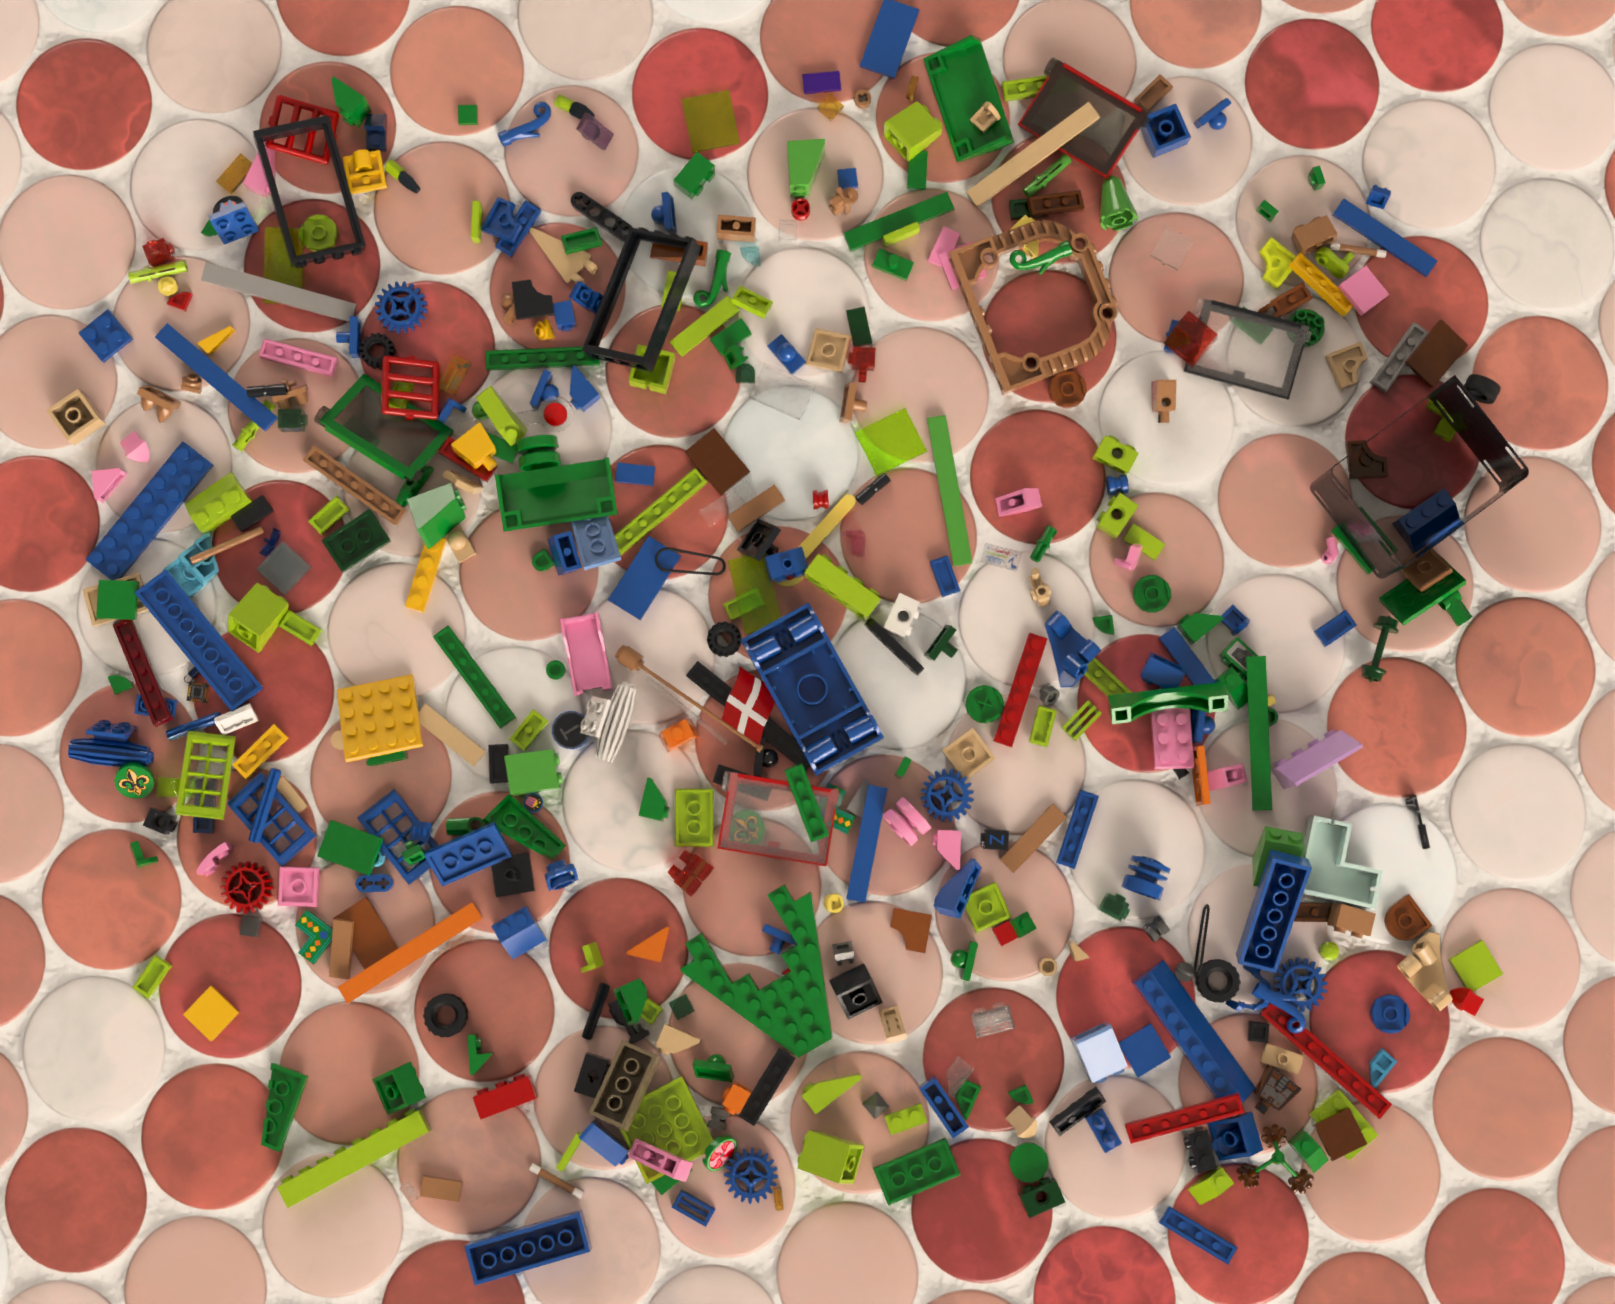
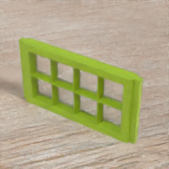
M188 731L176 815L224 820L236 736Z

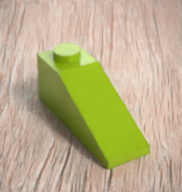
M489 386L476 397L498 432L510 446L526 435L528 429L492 386Z
M858 1073L818 1081L814 1084L810 1082L802 1089L804 1092L801 1096L813 1112L817 1114L861 1080L862 1076Z

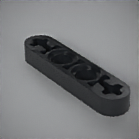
M576 192L572 195L571 204L576 211L619 240L625 242L627 235L622 236V231L618 229V226L621 223V229L624 231L630 230L633 227L582 192ZM583 198V203L587 205L586 211H584L585 206L581 203L576 205V199L580 200ZM597 207L600 209V213L598 216H591L590 210ZM606 219H615V225L612 227L606 226Z
M869 618L864 624L865 627L918 676L924 670V667L873 618Z

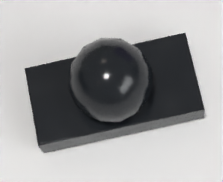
M761 737L760 744L763 746L765 745V738ZM763 747L760 753L756 751L754 776L761 777L762 765L766 768H772L777 764L778 755L774 750H764Z

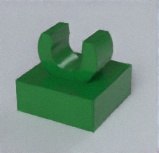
M737 344L731 345L723 353L730 370L737 369L748 359V356L743 357L741 354L744 348L738 347Z
M412 840L405 843L407 850L401 853L403 859L409 865L425 859V850L420 845H416Z

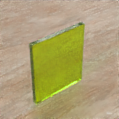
M729 90L682 99L692 153L740 144Z
M906 408L855 432V436L858 438L876 476L927 452V448L924 446Z

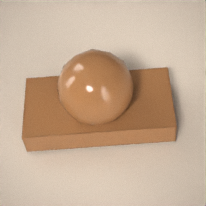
M507 293L502 296L501 306L507 311L503 320L511 327L516 321L513 293Z

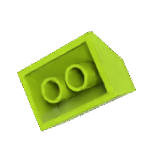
M230 472L184 505L200 532L205 534L212 532L231 519L233 514L251 503L252 499L234 473Z

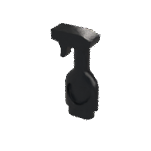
M617 999L608 1004L610 1007L609 1012L615 1022L624 1026L630 1035V1044L636 1043L650 1035L649 1030H645L640 1023L637 1025L640 1031L638 1033L633 1025L628 1026Z

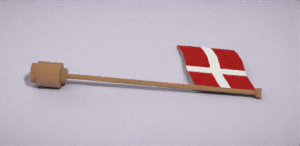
M622 645L618 649L615 658L618 659L617 661L632 672L643 669L757 748L756 751L761 752L764 747L760 744L763 729L775 704L764 682L739 666L737 680L726 701L722 719H720L643 665L644 656L633 648Z

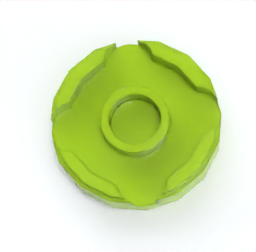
M316 214L307 218V221L302 224L300 237L303 244L309 250L315 252L335 246L339 232L332 219L325 215Z

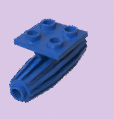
M100 720L86 730V734L93 735L94 738L71 739L68 749L69 758L94 765L121 767L127 763L137 762L144 767H148L154 760V752L151 751L150 747L127 741L130 735L136 731L137 727L130 726V723L127 722L111 724L109 720Z

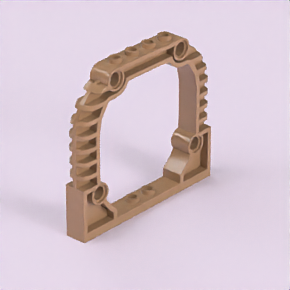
M1046 220L1030 222L999 235L989 236L952 250L947 256L1002 395L1034 384L1049 376L1093 359L1105 346L1110 334L1111 323L1118 314L1116 307L1118 303L1116 297L1111 295L1109 290L1111 285L1108 278H1105L1103 275L1104 268L1102 262L1098 261L1095 255L1097 254L1095 245L1091 244L1088 236L1084 233L1075 234L1070 228L1058 222ZM1038 240L1039 242L1048 241L1057 244L1067 240L1072 250V255L1067 257L1078 262L1094 302V307L1090 314L1094 327L1092 333L1081 343L1039 358L1037 354L1032 352L1027 353L1023 358L1010 355L1007 352L998 354L990 335L992 334L991 327L988 323H985L983 318L985 317L983 307L978 305L971 287L976 285L982 270L994 268L999 257L1023 248L1024 245ZM1075 241L1082 242L1083 248L1076 247ZM990 255L993 258V262H986L984 256ZM1103 310H1108L1111 313V317H1104ZM1026 360H1032L1034 367H1028L1025 363Z

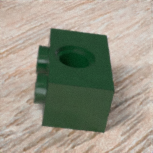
M1043 1178L1039 1181L1040 1184L1034 1187L1032 1185L1025 1186L1021 1189L1022 1192L1018 1193L1029 1218L1065 1203L1055 1178ZM1040 1191L1046 1193V1197L1042 1201L1036 1200V1194Z

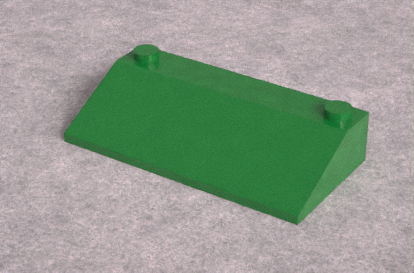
M970 35L923 58L957 162L997 151L1014 143L981 40L978 37ZM985 102H990L996 108L1001 118L985 133H982L970 119Z
M609 457L602 460L495 475L504 532L618 514Z

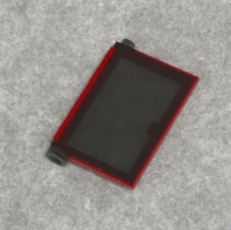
M1053 57L1044 70V74L1048 76L1019 121L1018 126L1040 138L1087 102H1090L1099 114L1100 119L1058 150L1108 179L1141 127L1144 129L1149 123V113L1068 64Z

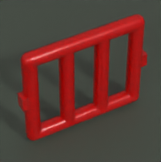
M283 95L276 96L272 116L269 117L268 121L269 127L278 126L282 104L294 106L290 123L299 121L301 109L311 111V118L320 117V114L331 117L330 123L336 140L337 135L335 133L340 116L337 111ZM316 131L308 132L304 151L292 148L295 135L287 137L285 145L275 143L274 140L266 141L265 143L268 149L327 165L330 160L327 141L325 142L323 156L311 153Z
M385 355L382 359L381 412L387 415L405 416V419L413 420L414 418L438 419L439 362L415 359L416 356L409 355L407 358ZM390 364L432 368V378L390 373ZM390 381L431 385V395L389 390ZM389 398L431 402V412L389 407Z

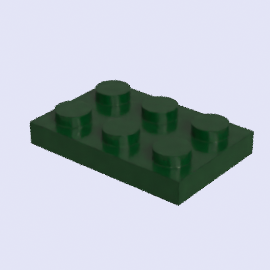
M370 509L321 540L343 573L391 542Z

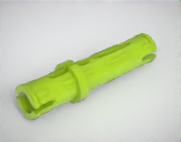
M182 260L151 268L146 266L142 270L128 272V277L131 284L146 280L150 282L154 278L188 272L186 261Z
M266 399L262 403L271 412L276 407ZM250 420L246 427L241 429L242 432L232 446L243 452L250 440L255 438V433L260 427Z

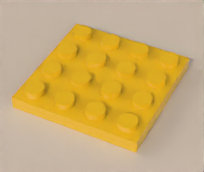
M412 674L337 689L346 762L423 747L415 681Z

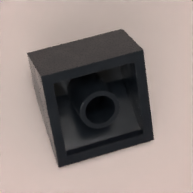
M864 963L829 980L848 1020L883 1003Z

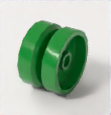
M530 436L516 442L517 452L522 455L518 459L519 468L522 471L556 467L561 464L560 454L555 451L559 447L557 436Z

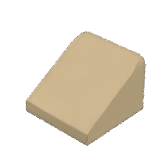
M1068 942L1073 961L1077 962L1090 958L1074 942Z

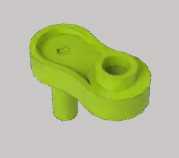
M1321 247L1315 253L1316 262L1327 268L1333 276L1339 279L1344 278L1349 272L1348 264L1355 257L1352 252H1348L1341 260L1327 247Z

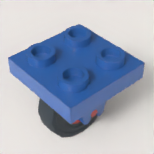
M227 196L220 199L214 205L213 214L208 215L211 224L224 245L259 231L258 225L246 204L238 196Z

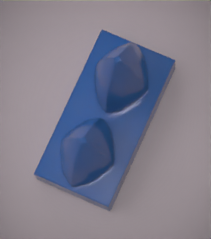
M1102 1108L1085 1117L1104 1153L1122 1144Z

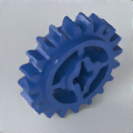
M396 281L394 288L388 284V291L383 288L381 289L384 296L377 295L381 302H375V305L379 308L375 310V313L380 315L377 319L379 322L383 321L382 325L384 328L389 326L390 332L396 328L397 334H400L401 329H403L407 334L408 328L415 331V324L421 327L419 320H426L422 314L428 313V310L424 308L428 303L424 301L425 295L420 294L421 290L419 287L414 290L412 283L407 287L405 281H403L402 286ZM401 294L408 295L407 297H406V296L400 297V298H399V297H396L397 295H401ZM415 300L416 309L413 314L411 312L412 302ZM389 302H391L392 309L391 313L388 315L387 307ZM397 304L401 305L402 307H405V310L407 312H405L402 309H399ZM407 318V320L404 321H396L395 319Z
M943 768L942 774L937 770L935 771V778L932 775L928 776L931 782L924 781L923 784L927 789H921V792L926 794L921 797V800H926L927 803L923 805V808L930 807L928 814L935 812L934 819L941 815L942 822L946 817L952 822L953 816L959 820V813L967 814L964 808L971 809L972 806L968 802L974 801V798L969 797V795L973 794L974 790H968L972 783H965L967 776L960 778L961 771L954 775L953 769L948 774L946 769ZM946 780L944 788L933 789L936 783ZM953 782L960 786L963 794L958 793L954 789ZM949 787V794L952 795V797H950L946 802V796L943 795V793H945ZM932 796L941 801V808L935 804ZM951 802H962L956 809L949 810Z
M1296 957L1295 963L1292 959H1288L1289 965L1281 963L1283 970L1278 969L1279 977H1273L1274 980L1278 981L1277 984L1272 985V987L1278 988L1276 992L1289 996L1298 993L1306 997L1304 1000L1288 1001L1296 1008L1299 1007L1300 1012H1304L1305 1006L1308 1010H1312L1311 1004L1319 1006L1317 999L1324 1000L1323 996L1320 995L1321 992L1327 993V990L1323 989L1322 986L1328 984V982L1322 981L1326 974H1319L1322 968H1314L1316 964L1314 961L1308 965L1307 958H1304L1301 963L1299 957ZM1302 968L1307 970L1308 973L1299 976L1294 970ZM1287 977H1289L1290 980L1288 990H1286ZM1312 979L1314 980L1313 992H1311L1310 989ZM1297 981H1303L1301 984L1302 988H1297L1299 985Z
M751 1147L750 1153H747L746 1149L743 1148V1155L736 1152L737 1159L730 1157L729 1160L732 1165L725 1166L726 1169L730 1170V1172L724 1173L725 1177L730 1178L725 1181V1185H732L728 1192L736 1191L734 1198L741 1195V1202L748 1198V1202L751 1204L752 1198H755L756 1202L759 1203V1196L766 1200L767 1195L765 1192L772 1194L773 1190L770 1186H777V1183L773 1181V1179L778 1178L777 1174H773L777 1170V1166L771 1167L774 1159L768 1161V1153L761 1156V1149L754 1153V1148ZM748 1160V1166L744 1170L736 1171L742 1162ZM755 1160L763 1164L767 1172L758 1170ZM749 1171H753V1174L757 1175L753 1177V1180H749V1177L746 1176L749 1174ZM736 1179L744 1181L747 1185V1190L742 1189L737 1184ZM766 1180L760 1189L754 1191L757 1182Z

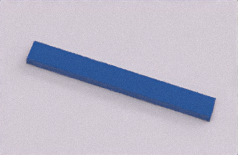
M168 323L155 336L158 341L265 432L278 419L274 413L256 398H248L247 390Z

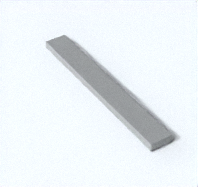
M208 262L205 264L201 278L202 282L349 323L350 316H354L356 309L355 303Z

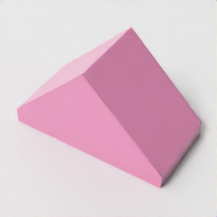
M120 468L92 471L94 498L103 503L127 473Z

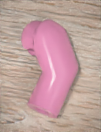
M1335 537L1325 539L1328 549L1321 556V560L1325 564H1331L1339 554Z

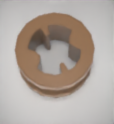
M867 90L856 92L855 105L860 109L867 108L871 103V94ZM866 96V101L859 102L860 98L858 97Z

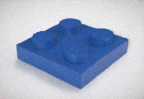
M108 309L78 333L103 363L133 340Z

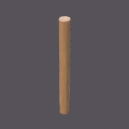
M261 526L189 557L193 565L261 535L264 531Z

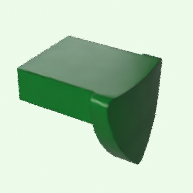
M138 841L130 843V849L137 869L159 862L157 856L144 859Z

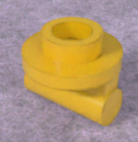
M548 319L536 323L534 333L539 340L555 338Z

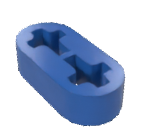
M387 874L361 875L357 878L355 885L360 892H387L392 889L394 880ZM384 877L386 881H389V885H386L385 889H383V885H377V881H383ZM364 878H366L368 882L373 881V885H368L364 889V886H360V882H363Z

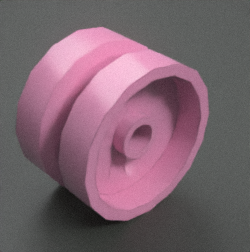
M902 797L895 803L901 815L895 810L889 809L883 814V817L890 824L889 826L912 846L918 840V836L913 828L924 835L931 827L922 815Z

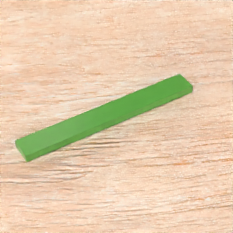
M946 415L927 418L953 567L972 564Z

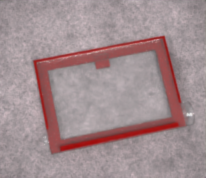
M724 771L721 790L727 791L717 849L827 866L837 805L841 806L842 794H839L838 789L811 785L829 834L825 838L811 842L788 781Z

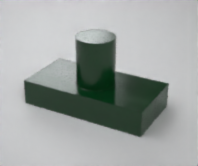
M945 625L924 656L929 660L935 661L942 651L952 658L958 649L948 641L956 632V629L951 625Z

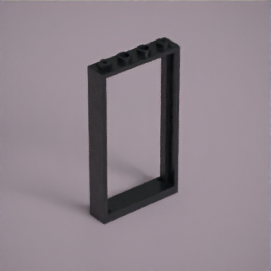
M325 115L253 131V138L291 267L296 266L297 269L304 268L308 263L321 264L330 258L339 260L347 254H352V256L362 254L366 249V244L329 116ZM323 129L356 242L297 256L264 142Z
M643 227L638 229L630 228L582 348L586 355L592 359L653 372L701 250L696 240L689 236H685V238L680 237L674 233L664 234L658 230L652 232ZM640 241L686 249L644 356L599 347Z

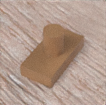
M849 382L844 386L839 420L841 423L847 424L852 421L853 410L862 412L866 410L867 401L855 399L857 383Z

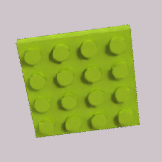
M683 1076L646 1094L629 1131L620 1129L630 1150L635 1138L688 1161L704 1155L706 1148L714 1140ZM635 1161L646 1184L665 1175Z

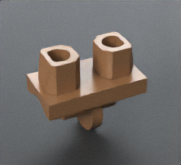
M841 187L836 189L835 196L829 200V209L834 216L841 212H844L845 215L850 213L851 205L858 200L857 191L854 188H846L842 193Z
M284 377L282 382L283 384L286 383L288 394L271 397L273 403L276 402L280 410L283 411L291 408L289 397L295 396L298 405L307 403L308 397L306 392L308 388L307 385L291 389V387L297 385L296 381L288 382V379Z

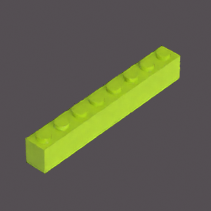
M413 1108L404 1113L405 1118L398 1121L396 1117L387 1122L388 1127L383 1130L378 1127L369 1132L370 1137L363 1140L361 1136L351 1142L353 1146L347 1149L345 1146L334 1151L335 1156L328 1159L326 1155L316 1161V1166L310 1168L308 1165L298 1171L300 1175L294 1178L290 1175L282 1179V1184L277 1189L286 1207L289 1208L432 1130L422 1109L416 1111Z

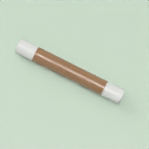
M1334 242L1329 244V249L1335 251L1352 252L1385 258L1387 253L1385 250Z
M532 1163L529 1169L531 1172L581 1199L583 1191Z

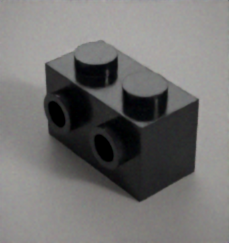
M1200 1127L1184 1131L1185 1138L1183 1140L1185 1148L1189 1149L1190 1157H1188L1191 1169H1194L1197 1173L1217 1169L1208 1130Z

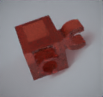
M164 238L148 241L147 244L142 246L148 263L152 267L164 265L175 260L173 256L175 253L174 247L171 242L168 243Z
M853 347L852 352H849L848 364H852L851 370H859L858 382L866 383L867 371H874L876 348Z

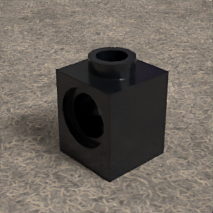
M150 808L143 826L159 833L170 835V832H173L177 826V817L157 808ZM161 817L165 818V825L163 827H160L158 824Z

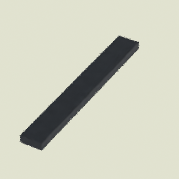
M697 661L686 677L725 707L732 688ZM768 718L763 729L762 738H765L768 743L794 764L802 763L806 772L810 765L796 740Z

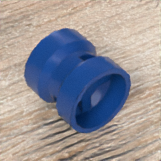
M1126 474L1119 475L1118 479L1113 476L1106 477L1108 495H1115L1117 492L1122 494L1128 493L1129 485Z

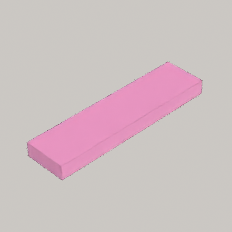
M265 338L259 353L260 358L333 377L338 361L336 357Z

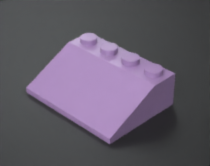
M1332 729L1324 734V739L1319 741L1317 738L1308 743L1309 747L1302 750L1300 748L1291 753L1293 757L1286 760L1283 758L1275 763L1276 767L1271 770L1283 789L1296 787L1363 748L1362 744L1343 730L1335 732Z

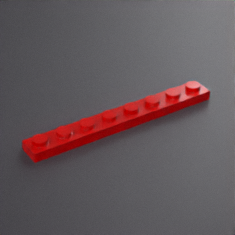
M1271 1003L1259 1013L1378 1119H1381L1393 1105L1308 1029L1304 1028L1300 1033L1290 1032L1287 1028V1022L1293 1017L1292 1015ZM1298 1021L1292 1023L1294 1027L1299 1025Z

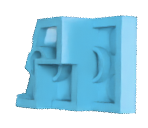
M209 532L197 539L191 547L163 569V571L166 569L189 598L206 586L219 572L215 555L193 565L189 558L213 547Z

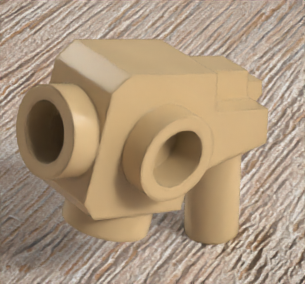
M1034 568L1031 571V576L1028 577L1032 587L1029 593L1032 601H1036L1039 607H1044L1050 604L1049 596L1051 595V590L1048 584L1045 585L1043 583L1039 570Z

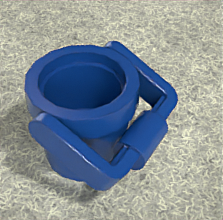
M559 860L546 867L545 880L549 891L565 888L578 880L574 864L567 865L564 860Z

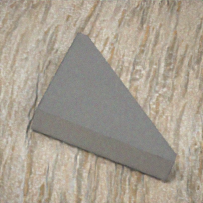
M864 779L847 807V810L860 818L863 816L869 786L867 779Z

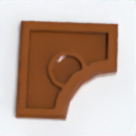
M893 908L890 927L897 929L903 935L906 942V950L926 952L932 915Z

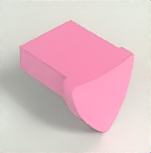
M135 431L120 442L128 458L138 462L149 461L148 446Z
M1137 543L1131 545L1127 559L1115 558L1114 564L1129 570L1135 569L1143 546Z

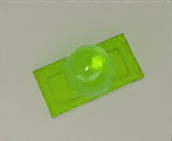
M158 777L157 797H178L181 778ZM188 778L187 788H195L198 778ZM186 792L185 797L195 798V793Z

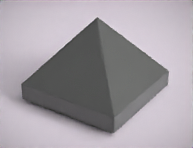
M877 1091L862 1103L874 1119L890 1107Z

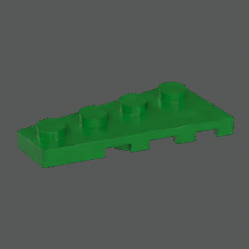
M510 794L482 820L487 825L495 822L500 832L551 861L566 847L558 837Z
M271 1063L270 1070L272 1072L271 1080H269L268 1084L269 1096L268 1100H266L267 1112L263 1124L261 1145L280 1152L284 1146L309 1076L277 1063Z

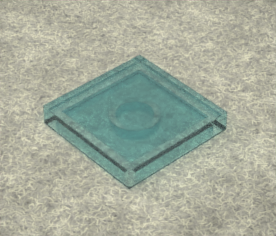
M282 541L256 570L286 595L312 567Z

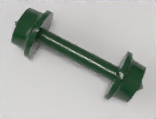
M1390 615L1387 617L1379 616L1377 622L1373 624L1374 628L1381 630L1371 665H1361L1363 669L1361 676L1368 679L1369 682H1381L1383 675L1387 673L1386 670L1379 668L1388 633L1397 634L1399 632L1397 629L1398 621L1391 618Z

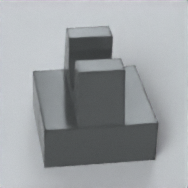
M851 941L832 944L835 961L838 966H841L842 960L848 959L850 964L854 962L855 957Z

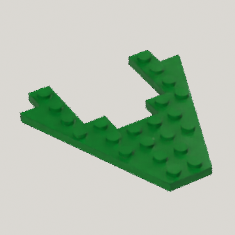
M783 884L767 895L797 943L796 946L781 954L790 972L761 989L758 988L750 973L732 982L703 932L685 943L695 960L681 967L680 971L799 1058L831 1040L833 1036L812 893L808 892L794 900L786 885Z

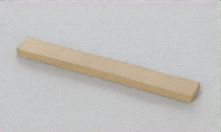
M1087 102L966 191L967 195L977 208L1100 119L1099 114L1090 102Z

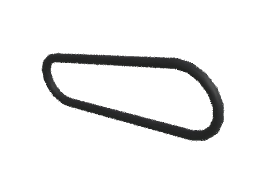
M670 547L660 549L655 555L656 566L664 572L720 575L726 568L724 560L720 557ZM670 550L720 560L723 568L718 573L664 569L658 564L657 558L662 551Z
M1208 904L1203 908L1194 960V975L1196 977L1201 973L1210 913ZM1207 909L1200 965L1198 972H1196L1204 917Z

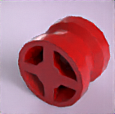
M799 198L792 203L791 212L793 218L798 221L806 220L810 215L809 202L806 199Z
M813 490V510L819 507L829 509L828 490L823 492Z

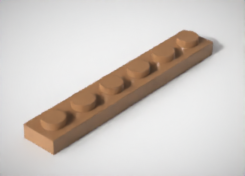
M315 445L304 457V462L393 525L397 526L406 514V509Z

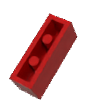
M525 1073L513 1077V1082L507 1083L505 1080L495 1084L496 1088L488 1090V1087L476 1091L477 1095L473 1097L480 1120L537 1099L538 1094L531 1075L525 1076Z

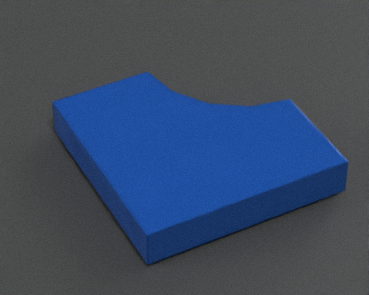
M497 197L481 230L484 233L514 244L522 229V226L514 219L515 204Z

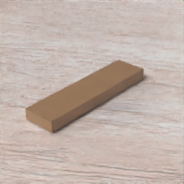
M1052 804L999 860L1014 873L1067 817Z

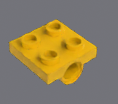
M357 150L353 152V155L343 157L351 195L387 188L380 150L371 152L368 150Z

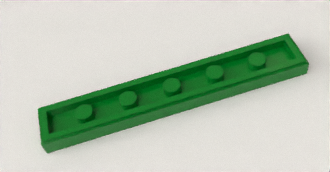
M945 192L844 232L843 236L851 252L881 240L884 235L911 223L918 222V224L954 211V207L948 193Z
M583 346L485 351L487 371L600 366V360L592 359L582 351Z
M446 626L435 634L433 638L499 728L502 729L513 721L516 716L450 626Z

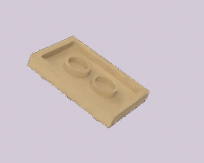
M140 573L116 579L120 581H138L139 589L144 586ZM98 585L83 589L92 626L96 627L119 620L96 618ZM138 598L137 614L149 611Z

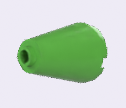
M1109 176L1108 179L1102 182L1100 224L1104 230H1108V227L1113 228V231H1119L1131 227L1133 221H1137L1138 217L1121 179L1116 176Z

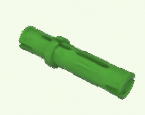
M1063 154L1043 173L1036 175L1034 180L1022 189L1027 198L1032 197L1040 189H1044L1050 180L1072 163L1070 157L1067 154Z

